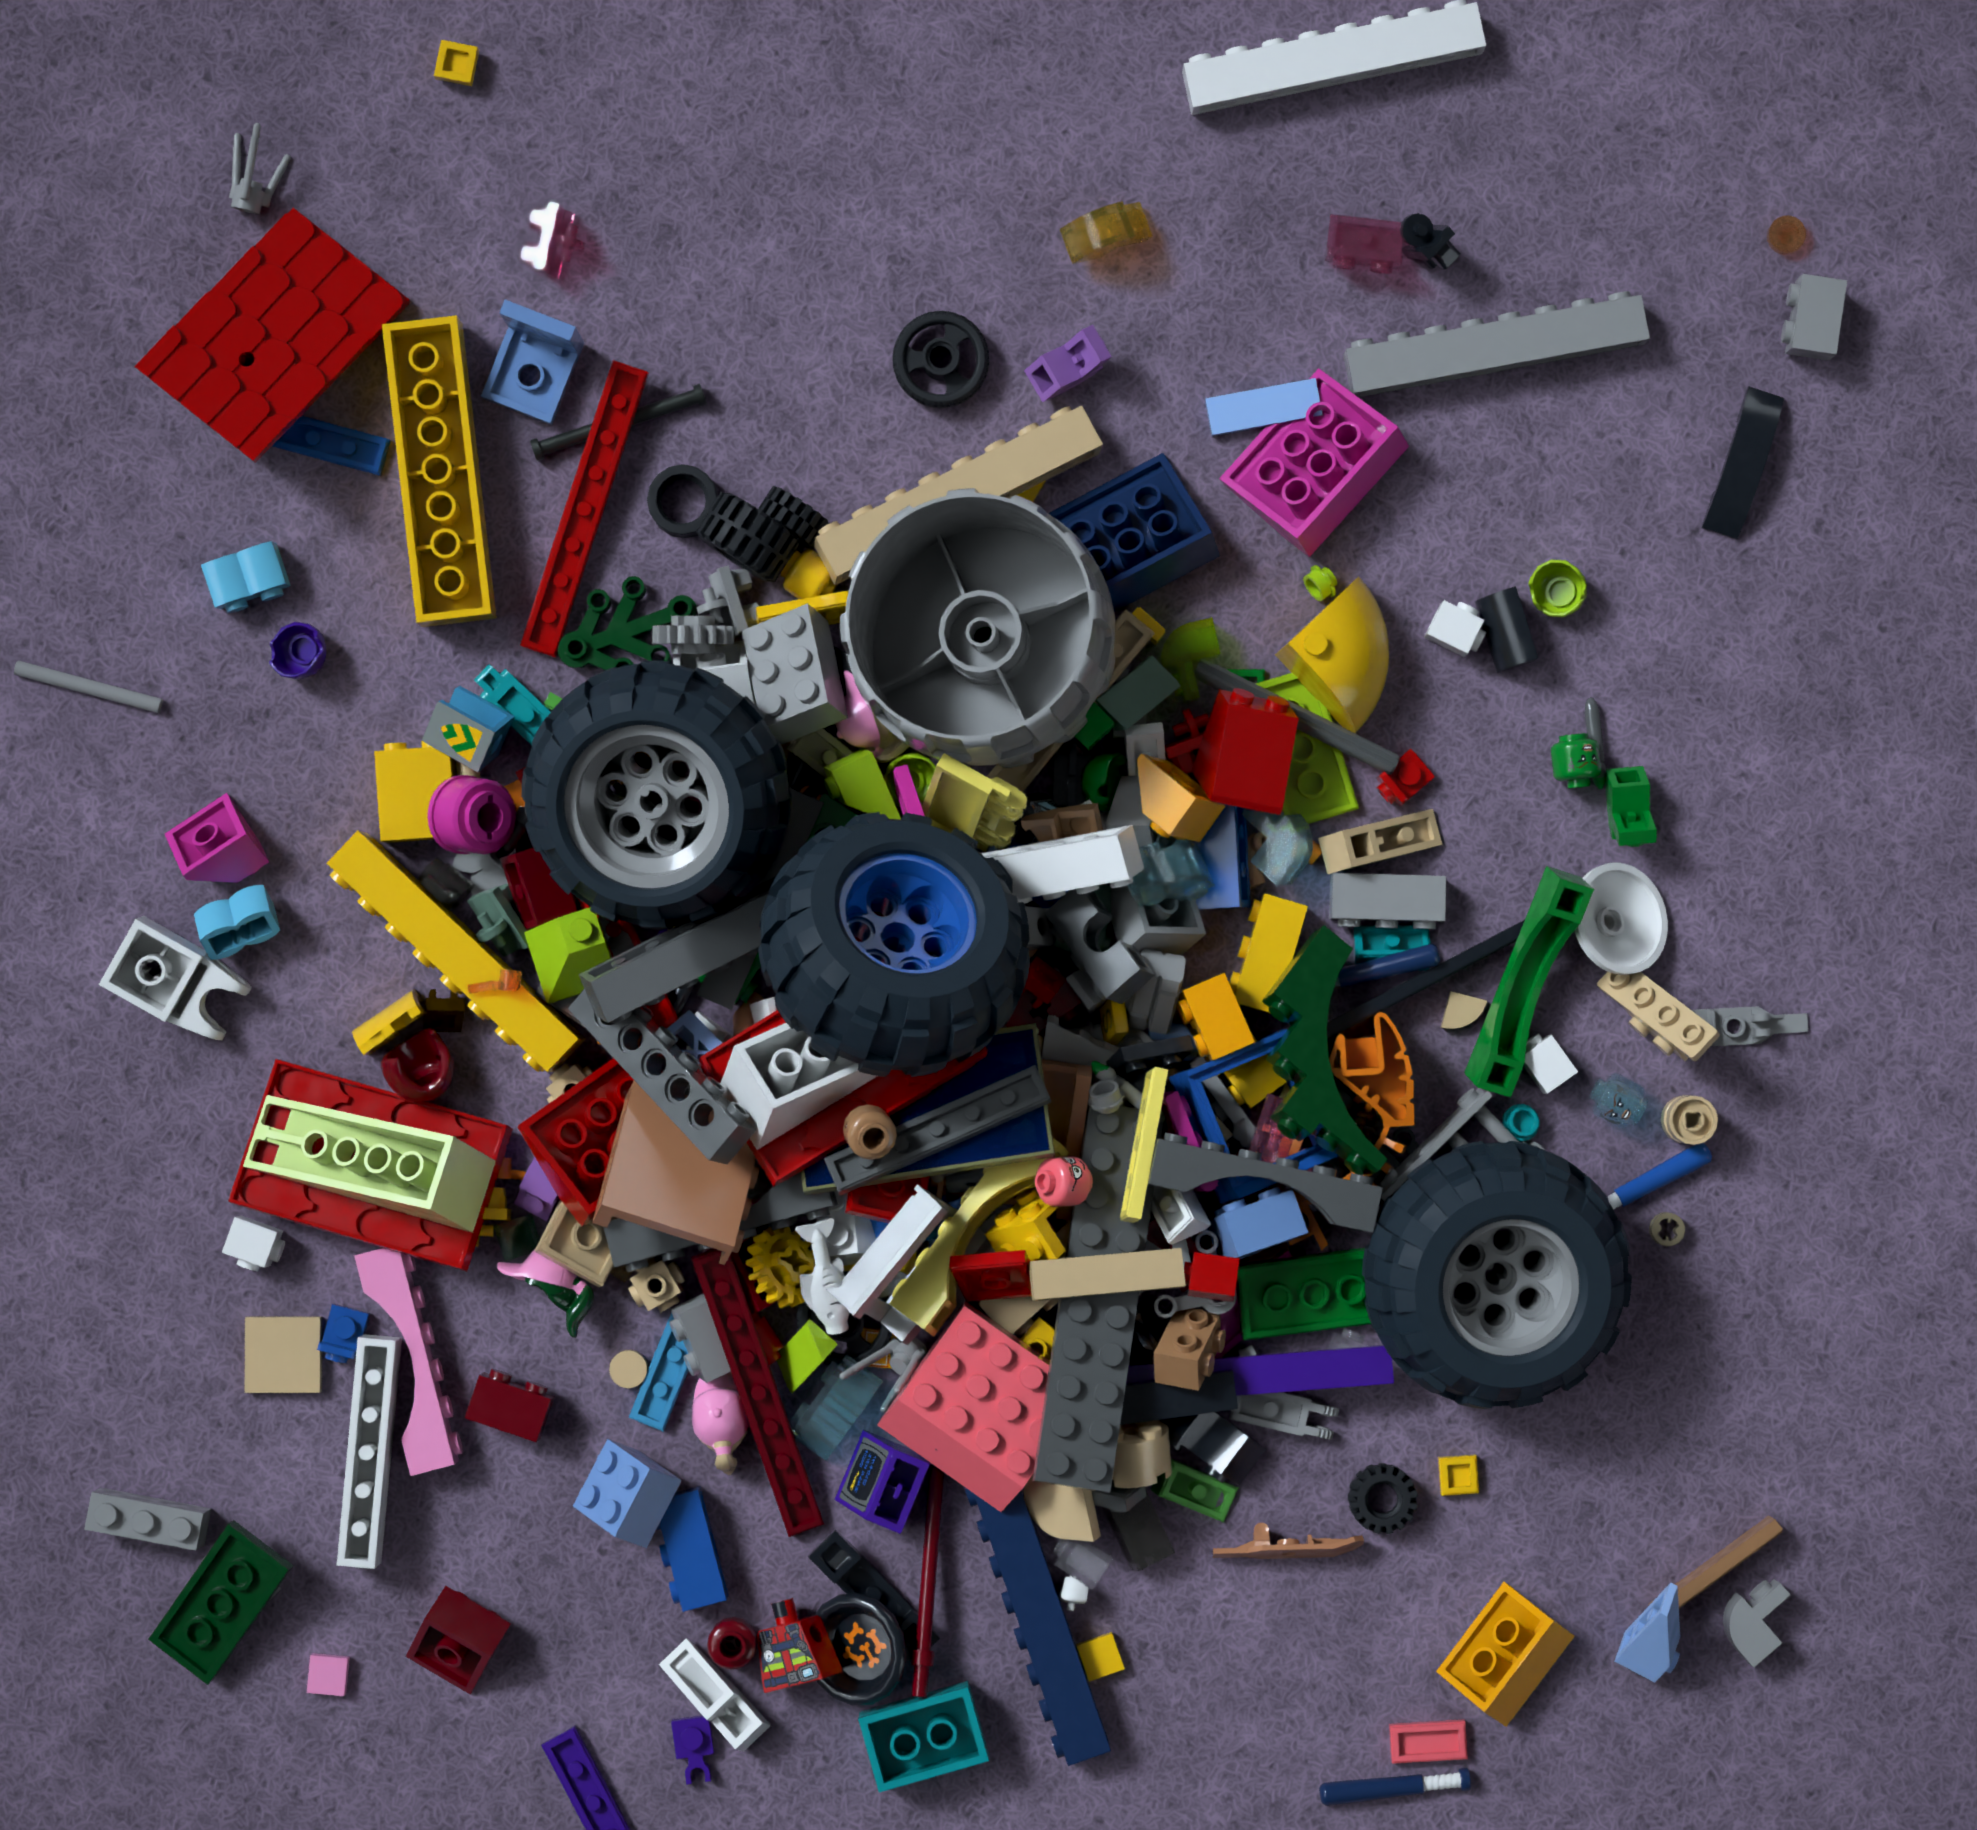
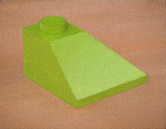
M591 907L558 917L524 932L547 1005L579 995L584 990L578 974L612 958L599 915L591 912Z

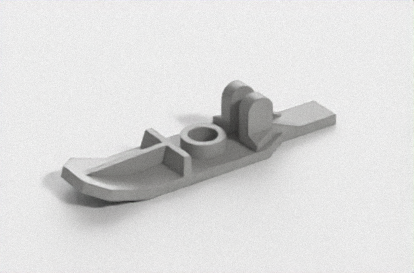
M1758 1006L1692 1010L1720 1033L1719 1038L1711 1046L1761 1044L1773 1034L1808 1032L1807 1013L1773 1015ZM1731 1019L1737 1020L1740 1025L1738 1032L1735 1034L1727 1030V1023Z

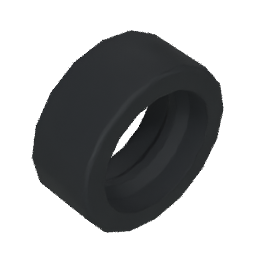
M684 464L671 466L660 472L649 486L647 497L649 513L658 527L671 536L680 538L698 536L696 529L718 497V491L708 474L699 468ZM683 479L698 484L703 490L706 500L705 508L701 515L688 523H678L668 518L663 511L661 503L663 492L667 486L674 481Z

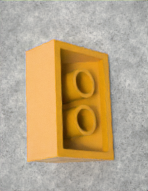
M1503 1582L1436 1672L1484 1713L1507 1727L1575 1636L1506 1582Z

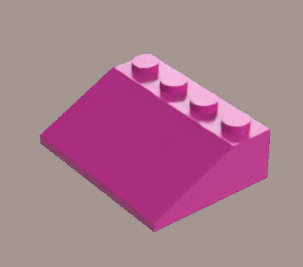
M1319 368L1309 379L1316 378L1320 402L1309 407L1304 419L1267 425L1219 478L1225 486L1281 536L1308 557L1316 551L1409 447L1398 426ZM1322 410L1323 415L1313 417L1315 412Z

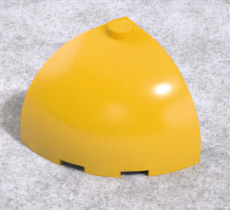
M1359 576L1275 654L1317 701L1319 700L1327 708L1332 717L1343 728L1353 733H1356L1364 725L1374 711L1384 689L1389 666V640L1386 624L1375 597Z

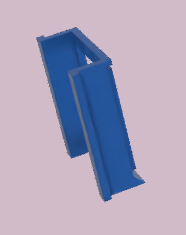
M1287 1029L1276 1031L1264 1039L1216 1060H1211L1195 1068L1181 1071L1168 1077L1173 1090L1178 1091L1179 1095L1184 1096L1191 1109V1117H1188L1193 1131H1197L1203 1141L1225 1145L1224 1153L1230 1154L1201 1082L1270 1053ZM1286 1080L1291 1089L1295 1083L1292 1080ZM1311 1134L1309 1137L1313 1146L1289 1155L1285 1159L1298 1161V1169L1307 1170L1314 1167V1165H1319L1339 1155L1334 1151L1330 1152L1322 1148L1315 1141V1136ZM1252 1176L1224 1177L1218 1179V1186H1216L1214 1191L1219 1203H1223L1228 1200L1243 1198L1277 1182Z

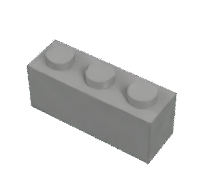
M1330 874L1329 919L1338 920V927H1360L1361 920L1376 921L1375 928H1398V921L1413 922V929H1436V922L1445 921L1446 876Z
M99 1488L91 1492L84 1530L196 1551L205 1545L212 1508Z

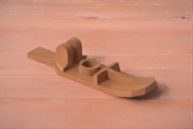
M1261 1522L1254 1527L1253 1541L1236 1548H1213V1558L1283 1559L1335 1557L1362 1546L1364 1538L1362 1535L1347 1539L1312 1538V1535H1308L1306 1544H1299L1298 1539L1288 1538L1278 1540L1277 1545H1270L1269 1527Z

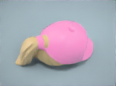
M845 670L846 696L844 700L848 718L835 723L838 730L837 737L843 738L852 746L865 748L873 752L876 761L879 763H887L894 760L910 746L898 739L878 720L861 696L853 675L848 670Z
M731 1372L708 1383L699 1378L692 1405L694 1433L703 1444L716 1453L715 1466L727 1475H731L737 1466V1458H734L732 1453L741 1444L749 1427V1422Z

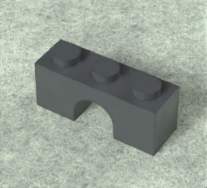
M1076 889L1069 890L1044 912L1052 923L1049 926L1051 933L1061 943L1064 944L1066 942L1072 951L1069 955L1072 962L1082 972L1087 971L1093 980L1090 983L1091 988L1102 1000L1106 1001L1109 999L1123 1004L1155 976L1137 949L1130 944L1119 940L1110 949L1101 952L1098 944L1099 934L1113 917L1094 891L1077 894Z

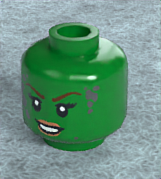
M1588 733L1559 736V742L1551 747L1553 776L1557 781L1567 782L1568 789L1589 787L1590 779L1597 778L1601 774L1599 744L1596 740L1589 739Z

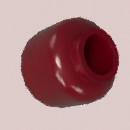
M737 1617L724 1618L716 1623L709 1634L707 1642L708 1654L713 1662L721 1668L729 1670L739 1669L748 1664L756 1652L758 1643L754 1628L744 1619ZM737 1638L741 1641L740 1645L736 1642Z

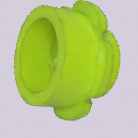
M1312 566L1310 573L1303 578L1308 592L1318 601H1322L1329 596L1334 597L1337 579L1333 572L1327 567L1321 569L1319 566Z

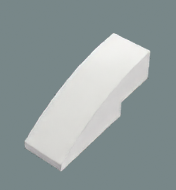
M686 1638L659 1664L704 1718L716 1726L735 1750L744 1752L771 1726L753 1704L689 1639Z

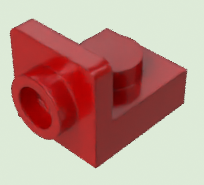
M1409 749L1400 757L1392 774H1387L1384 771L1376 777L1380 783L1376 789L1390 805L1396 802L1401 806L1435 776L1416 753Z

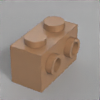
M1186 1309L1177 1311L1172 1315L1154 1351L1155 1383L1199 1391L1205 1377H1210L1213 1372L1217 1352L1222 1353L1225 1346L1226 1332L1221 1330L1220 1314H1213L1200 1309Z

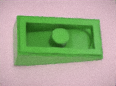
M1171 1458V1476L1167 1479L1165 1478V1473L1157 1476L1158 1483L1153 1484L1151 1491L1162 1498L1224 1522L1238 1487L1225 1481L1222 1483L1207 1473ZM1221 1492H1223V1502L1218 1507H1215Z

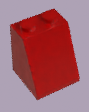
M1234 688L1232 692L1219 689L1192 768L1193 774L1210 801L1281 815L1299 719L1287 700L1277 696H1268L1267 699L1255 697L1251 692L1240 688Z

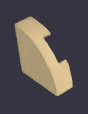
M1450 991L1440 1028L1456 1029L1469 1025L1481 1015L1487 1000Z

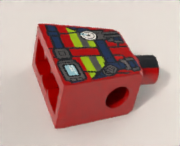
M793 1598L771 1604L777 1625L760 1630L757 1634L764 1693L824 1679L843 1672L821 1617L815 1615L799 1619Z

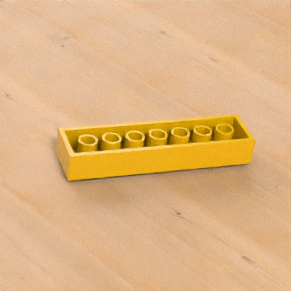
M455 315L382 324L416 623L421 627L496 619L463 323Z
M357 830L327 862L334 870L330 874L331 878L343 889H349L352 892L355 890L361 896L357 902L372 916L380 917L382 915L388 921L385 925L386 930L400 942L404 941L407 943L409 941L416 948L412 954L427 968L431 967L434 969L437 967L443 973L439 978L441 982L455 994L459 993L461 995L464 993L471 1000L467 1006L482 1020L492 1019L498 1025L494 1030L496 1034L510 1046L518 1044L526 1052L522 1058L537 1072H543L544 1070L555 1072L586 1040L550 1004L547 1005L546 1001L535 995L536 991L484 942L480 943L474 932L370 834Z

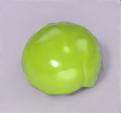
M1549 560L1539 565L1528 583L1533 604L1538 610L1549 617H1567L1580 609L1587 596V583L1583 573L1579 568L1566 560Z
M918 753L901 755L891 761L884 772L886 785L895 805L900 807L895 792L893 770H895L894 767L908 765L922 806L936 765L928 757Z

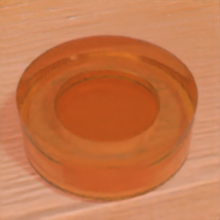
M1785 215L1777 218L1767 231L1769 246L1775 252L1783 255L1796 252L1806 239V229L1803 223L1794 216Z

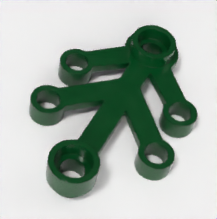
M628 577L622 584L624 594L607 630L595 635L593 633L601 614L606 613L610 609L611 600L608 594L601 589H596L589 593L587 597L589 607L578 630L567 633L559 642V657L566 666L574 669L583 668L588 664L602 670H608L613 667L618 668L623 664L632 665L633 662L628 658L622 657L616 660L598 651L613 645L647 661H653L652 658L655 652L663 651L666 653L663 661L671 662V654L664 645L656 644L651 646L633 637L651 631L652 626L670 624L671 616H698L697 606L692 598L679 595L670 600L667 608L628 622L638 600H641L646 593V586L639 577ZM632 583H638L641 586L640 591L636 594L628 593V587ZM598 596L606 599L602 607L593 606V600ZM679 604H686L688 606V611L684 615H677L675 613V609ZM575 643H580L583 645L581 653L577 655L571 654V646Z

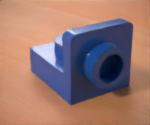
M332 1304L323 1340L319 1342L317 1350L326 1352V1359L339 1363H347L348 1358L355 1359L358 1337L365 1334L370 1313Z

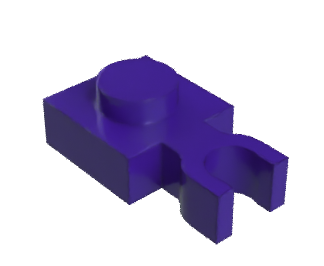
M703 1715L672 1719L671 1725L676 1759L688 1758V1766L685 1770L686 1785L692 1784L691 1771L695 1768H700L704 1771L706 1782L711 1781V1769L704 1760V1755L714 1754L715 1752L711 1722L706 1720Z

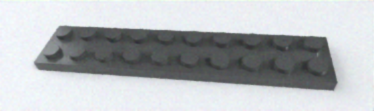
M1088 1104L1080 1159L1088 1166L1092 1174L1093 1184L1086 1200L1072 1208L1065 1258L1145 1251L1154 1185H1147L1141 1220L1130 1223L1121 1221L1120 1218L1139 1109L1120 1106L1114 1113L1101 1114L1098 1111H1094ZM1163 1123L1158 1124L1156 1135L1158 1139H1161ZM1139 1291L1059 1299L1032 1481L1104 1493L1111 1492Z

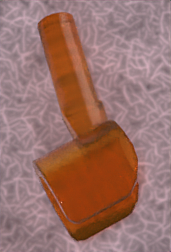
M500 969L499 981L491 980L468 984V992L472 994L490 990L517 991L521 987L522 972Z

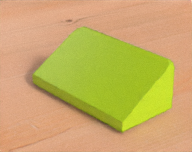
M810 1319L779 1351L781 1358L777 1360V1363L791 1393L811 1375L838 1345Z

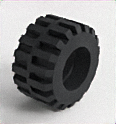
M720 492L696 529L700 539L712 549L752 575L768 582H775L799 545L794 534L753 505L730 493Z

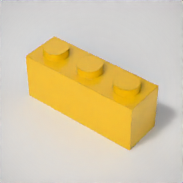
M1265 893L1262 895L1261 901L1253 900L1248 921L1254 922L1250 937L1243 935L1237 957L1243 958L1240 973L1233 971L1229 981L1239 1005L1271 1014L1268 1010L1269 1007L1262 1000L1293 960L1308 906Z

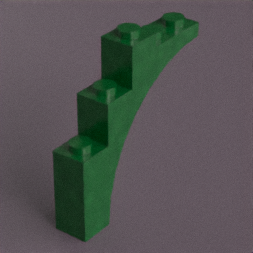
M1323 925L1311 934L1262 1000L1269 1007L1268 1010L1273 1017L1281 1022H1288L1291 1025L1266 1060L1273 1065L1272 1068L1277 1075L1285 1080H1292L1295 1083L1270 1118L1277 1123V1129L1290 1139L1301 1141L1313 1134L1317 1144L1327 1151H1334L1343 1158L1345 1166L1350 1171L1369 1177L1382 1168L1387 1158L1364 1136L1349 1115L1336 1087L1328 1057L1327 1021L1330 999L1339 972L1353 948Z

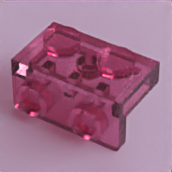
M1331 214L1329 217L1325 261L1333 262L1334 268L1344 270L1355 269V265L1370 266L1371 272L1379 274H1391L1392 269L1399 270L1403 258L1401 255L1403 239L1400 234L1402 222Z

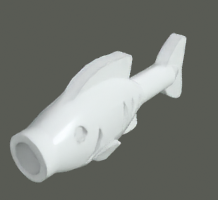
M828 1217L814 1224L797 1226L795 1230L804 1240L811 1243L816 1264L811 1274H801L799 1276L802 1297L807 1306L815 1312L818 1319L825 1325L826 1333L834 1335L848 1330L849 1310L826 1290L840 1287L843 1284L841 1281L845 1277L843 1275V1261L839 1258L830 1261L826 1239L833 1229L834 1220Z

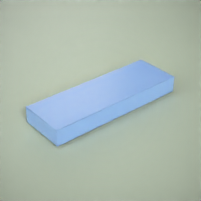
M1316 378L1205 399L1212 437L1304 419L1309 407L1320 402ZM1322 410L1315 412L1313 417L1323 415Z

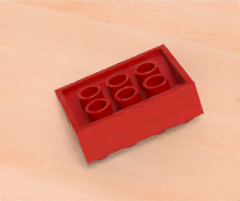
M614 1058L518 1125L519 1131L556 1194L581 1227L594 1218L625 1097L634 1081Z

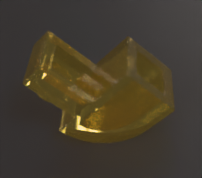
M1122 201L1084 214L1060 228L1072 264L1098 259L1117 247L1141 243L1153 237L1140 202L1124 205Z

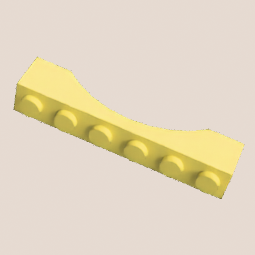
M1024 1119L1021 1125L1013 1127L1006 1137L1005 1147L1037 1143L1035 1125ZM1053 1138L1055 1157L1067 1156L1069 1152ZM1045 1159L984 1168V1175L977 1185L971 1186L962 1196L961 1206L955 1215L948 1217L941 1224L938 1230V1238L932 1246L925 1248L919 1254L915 1261L916 1268L907 1279L904 1278L897 1284L892 1293L893 1299L889 1304L934 1337L957 1306V1282L949 1268L950 1256L965 1254L966 1248L976 1230L995 1209L1011 1197L1035 1187L1036 1172Z

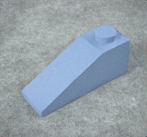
M1670 1583L1628 1627L1623 1635L1614 1661L1654 1683L1665 1672L1671 1673L1680 1656V1653L1676 1652L1680 1639L1677 1585Z

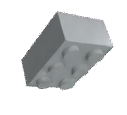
M807 603L742 630L756 706L764 714V721L775 739H778L781 744L848 718L829 623L813 607Z

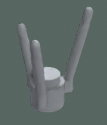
M255 123L253 126L245 174L241 180V135L239 133L234 134L232 186L229 198L232 199V208L260 215L261 206L269 208L272 195L291 160V156L288 154L283 157L265 192L262 191V183L252 180L260 139V123Z
M892 1338L885 1347L842 1372L839 1377L841 1380H845L890 1354V1366L900 1377L880 1407V1411L885 1413L928 1352L925 1345L917 1338H914L909 1345Z

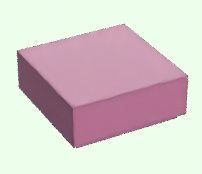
M312 1653L310 1655L307 1693L345 1696L350 1657Z

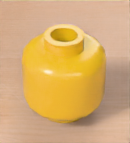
M811 549L805 550L802 553L796 551L781 572V576L785 578L783 581L784 589L798 599L831 594L838 586V584L834 585L818 553Z

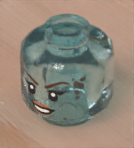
M1613 1073L1606 1081L1599 1078L1589 1096L1590 1099L1595 1101L1593 1104L1594 1115L1619 1129L1626 1128L1630 1124L1635 1126L1641 1119L1649 1101L1644 1097L1645 1090L1642 1085L1619 1073Z

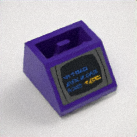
M863 1429L834 1500L864 1519L901 1534L931 1463L912 1449Z

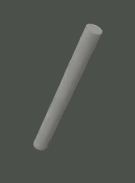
M19 660L14 667V675L155 713H160L163 699Z

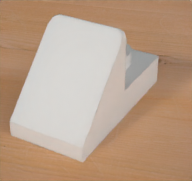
M1162 722L1132 725L1129 729L1125 730L1124 741L1128 776H1138L1137 759L1141 753L1165 760Z

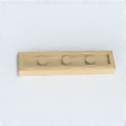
M1182 1248L1029 1262L1032 1301L1181 1288L1186 1286Z

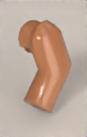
M1263 832L1253 833L1248 837L1250 889L1266 883L1259 864L1271 848L1272 841L1270 836Z
M756 991L752 993L747 1003L743 1002L733 1015V1037L754 1024L749 1004L765 1000Z

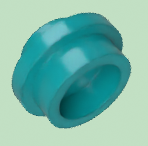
M1516 1104L1509 1107L1502 1117V1124L1519 1142L1530 1140L1539 1130L1540 1121L1538 1114L1532 1107L1526 1104Z

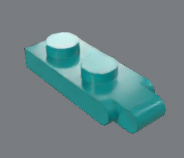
M488 664L474 679L484 689L479 696L515 716L511 726L532 745L537 730L551 711L509 671L504 669L499 673Z

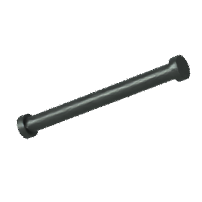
M701 384L693 385V390L639 407L633 425L699 404L700 407L707 405ZM592 423L538 441V438L530 440L536 460H543L546 454L587 441Z

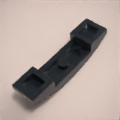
M1750 386L1747 387L1736 421L1737 426L1701 528L1736 540L1738 539L1769 455L1784 401L1783 397Z
M835 1529L808 1557L846 1594L860 1593L876 1599L895 1616L904 1634L907 1660L911 1663V1652L916 1650L918 1612L876 1567ZM933 1629L931 1647L940 1639Z

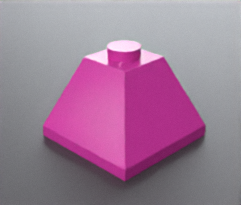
M225 793L165 833L181 873L186 880L238 883L247 876L255 874L261 867L269 863L260 841L228 793Z

